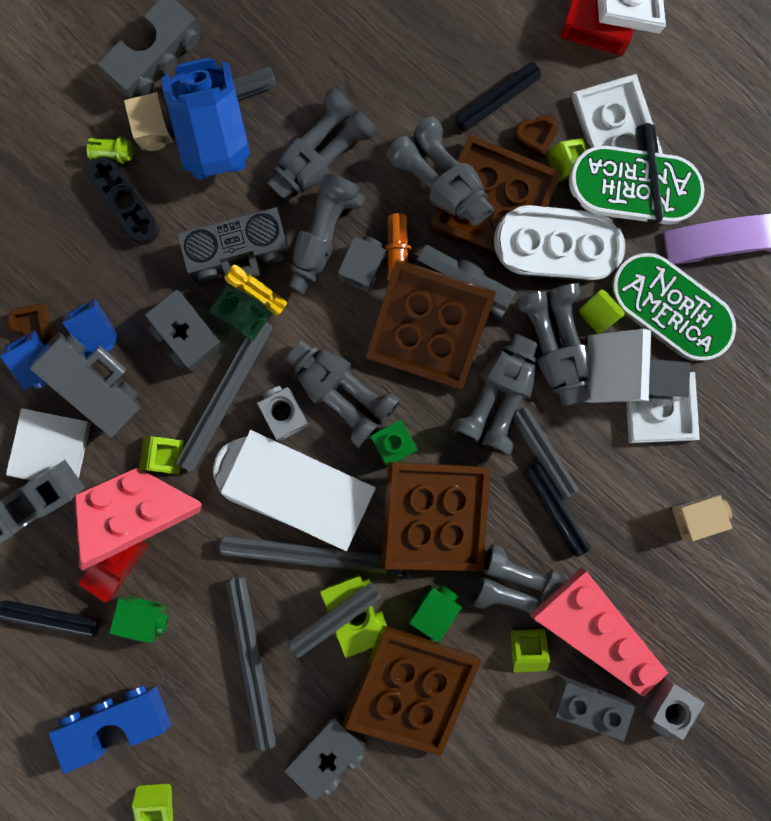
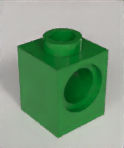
M402 420L371 435V439L387 468L388 461L399 462L418 451Z
M442 584L439 589L430 585L409 617V624L439 643L462 608L456 602L458 595Z
M129 595L121 597L117 602L109 634L151 644L159 638V635L163 636L166 632L169 615L165 614L167 605Z

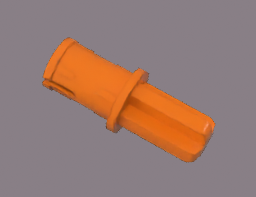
M394 213L388 216V245L385 246L386 252H388V281H390L395 261L399 259L408 262V252L411 251V246L408 245V217L406 214Z

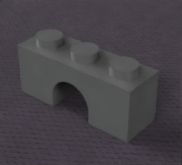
M159 0L144 15L151 32L156 35L155 42L150 48L143 51H135L120 40L97 64L105 77L129 99L150 94L155 82L163 74L171 72L176 66L177 59L186 50L193 49L200 39L202 32L197 19L176 0Z
M66 460L61 461L0 499V543L13 536L41 516L43 518L66 504L85 488Z

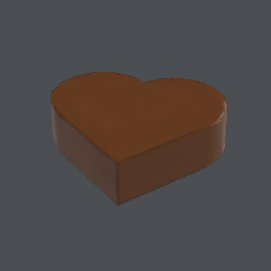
M548 114L538 116L535 121L525 119L516 127L514 133L515 141L521 147L543 158L557 134L558 123L553 116Z
M41 303L19 307L9 313L7 324L12 331L25 336L35 330L44 343L50 339L52 330L48 305Z

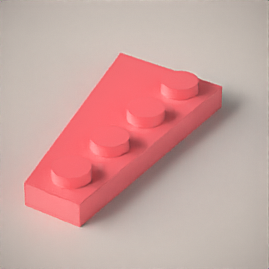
M582 568L530 614L533 619L643 697L668 674L666 669L596 582Z

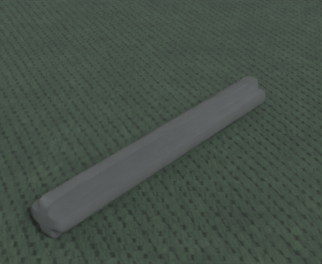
M258 318L254 320L176 460V464L182 469L193 472L273 330V327L268 322Z
M229 536L222 537L219 546L220 554L226 556L382 574L388 572V569L381 567L382 554L344 551L342 549Z
M244 577L229 579L226 585L256 748L258 751H265L274 748L276 740L247 583Z

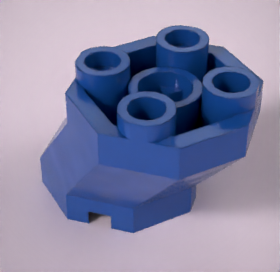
M211 58L181 63L175 67L176 75L170 79L169 74L162 77L163 93L183 168L192 172L193 177L199 180L224 172L241 171L246 166L245 159L251 155L230 65L222 61L223 67L216 66L215 59Z

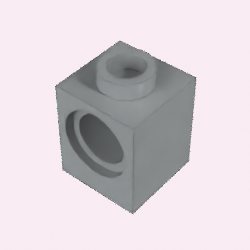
M277 386L268 390L262 395L264 400L257 403L278 441H282L310 426L292 391L288 387L282 390L281 386ZM280 403H288L291 407V414L284 421L276 420L273 413L274 408Z
M664 678L645 709L644 714L653 721L650 727L669 739L671 734H674L684 740L705 703ZM677 704L678 712L676 716L666 719L665 712L668 706Z

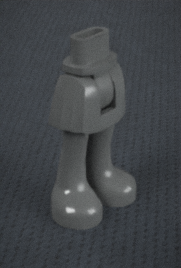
M331 87L325 94L324 99L327 109L322 118L301 138H291L284 148L277 166L274 168L276 173L267 182V185L285 202L294 192L300 194L302 190H307L322 182L325 174H331L328 169L329 165L343 151L356 141L370 139L377 132V129L367 116L359 110L354 112L348 99L335 87ZM348 119L345 127L339 132V134L326 147H324L319 153H317L315 151V148L333 130H335L340 124H342L344 121Z
M433 116L427 117L417 125L413 136L414 143L407 136L396 139L388 149L387 159L396 168L410 171L423 181L431 190L429 199L435 206L451 215H457L459 219L466 218L472 226H476L489 217L494 208L487 201L488 196L475 169L469 164L459 163L446 151L441 143L443 136L441 123ZM419 151L429 157L442 169L444 174L439 176L421 157Z
M325 174L323 177L312 224L307 232L300 230L294 248L291 271L294 274L288 286L296 292L304 294L309 282L315 283L317 279L315 276L321 275L325 270L334 250L331 242L335 224L344 209H361L366 200L362 194L358 193L359 187L347 179L334 174Z
M579 283L555 288L547 292V295L543 291L517 299L520 311L530 317L539 339L542 356L536 359L537 364L547 382L553 388L554 393L559 392L563 407L589 400L585 385L589 384V381L585 380L589 379L590 374L589 347L581 345L572 316V304L581 293ZM548 301L560 332L562 348H557L548 315Z
M513 334L509 345L503 346V349L492 358L481 373V379L485 383L474 408L468 417L456 419L450 430L472 443H478L489 412L498 393L501 392L505 394L481 442V446L492 452L510 456L513 450V443L507 437V433L521 399H527L531 396L535 376L534 364L536 362V358L533 356L538 344L521 335Z
M301 340L285 358V361L295 368L293 373L297 375V379L308 397L315 404L326 403L352 428L351 441L359 449L369 441L371 435L375 434L380 426L356 409L336 390L341 386L382 424L391 416L401 402V399L395 394L389 393L380 396L374 393L349 372L351 368L350 362L327 350H320L317 346L312 348L304 340Z
M491 544L484 557L482 572L494 578L504 579L535 589L537 592L535 596L528 595L481 576L474 587L471 605L476 608L485 609L492 604H503L532 613L568 579L554 570L543 575L520 567L509 561L502 547Z

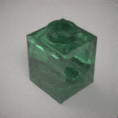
M229 284L226 285L209 311L210 314L225 325L252 341L255 340L272 314L270 310L252 296Z

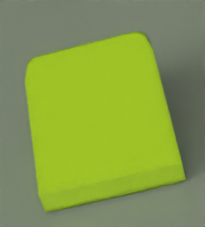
M583 138L559 142L546 153L550 167L562 172L558 182L569 179L572 166L588 150Z
M602 289L578 311L579 315L597 334L604 333L625 315L620 306Z
M144 436L139 469L179 474L180 467L176 464V460L183 449L184 440Z
M546 629L511 630L513 672L547 671L550 658Z
M170 784L140 785L136 788L132 803L135 821H173L172 789Z

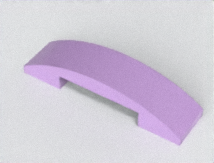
M771 214L723 219L665 231L663 237L667 260L677 265L699 262L705 258L762 250L771 252Z

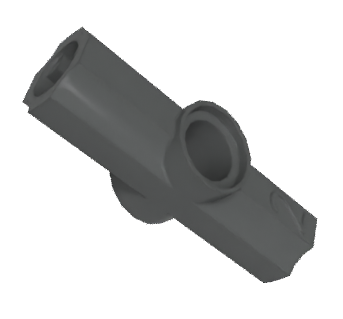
M427 244L415 263L417 266L496 291L489 313L500 319L503 317L516 293L485 276V272L478 266L462 259L457 261Z

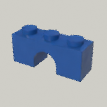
M96 299L65 314L63 324L69 334L76 337L87 348L83 352L86 357L98 345L102 346L107 352L114 347L113 343L116 342L117 332ZM35 330L4 346L0 355L24 391L32 386L38 389L47 385L44 380L29 369V361L46 345L39 338Z
M140 685L125 692V699L113 703L112 698H108L91 706L93 711L91 713L80 716L79 711L59 719V726L52 730L49 736L63 774L97 761L107 751L102 739V731L106 725H115L125 732L130 746L164 733L171 726V722L157 686L146 690L144 685Z

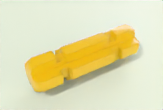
M233 265L225 275L227 283L235 288L239 287L243 294L261 306L265 305L267 310L274 315H279L287 304L283 297L277 293L272 294L273 291L250 274L246 276L247 273L237 265Z

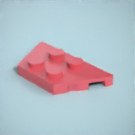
M135 468L77 494L75 497V515L77 518L80 569L83 571L200 513L202 504L139 468Z

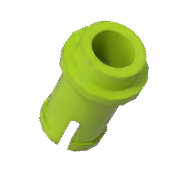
M118 137L117 140L88 139L87 155L90 160L107 157L117 160L119 164H124L126 161H131L133 157L132 142L124 137Z

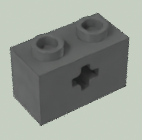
M178 289L145 314L152 323L147 327L159 343L165 340L173 350L168 354L180 369L186 366L195 372L225 348L223 343ZM181 327L186 329V333L189 336L185 340L180 338V333L178 332Z
M560 675L549 709L556 718L624 742L635 707L625 698Z
M336 711L287 762L284 771L314 801L322 794L328 797L341 782L338 777L347 767L353 770L365 756L363 752L365 749V739L358 732L345 729L344 719ZM333 753L335 755L334 762L327 760L323 763L321 761L323 754L328 756Z

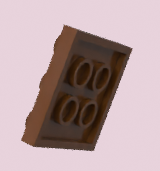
M469 134L458 162L469 164L475 169L488 196L487 201L493 206L494 211L481 223L472 226L466 218L459 219L457 215H451L437 207L430 224V229L497 256L494 247V234L499 221L508 212L521 206L548 207L562 172Z
M397 259L366 358L463 390L496 291Z
M388 461L381 567L391 570L483 571L491 467Z
M383 625L344 717V727L348 730L441 756L481 660L477 655Z

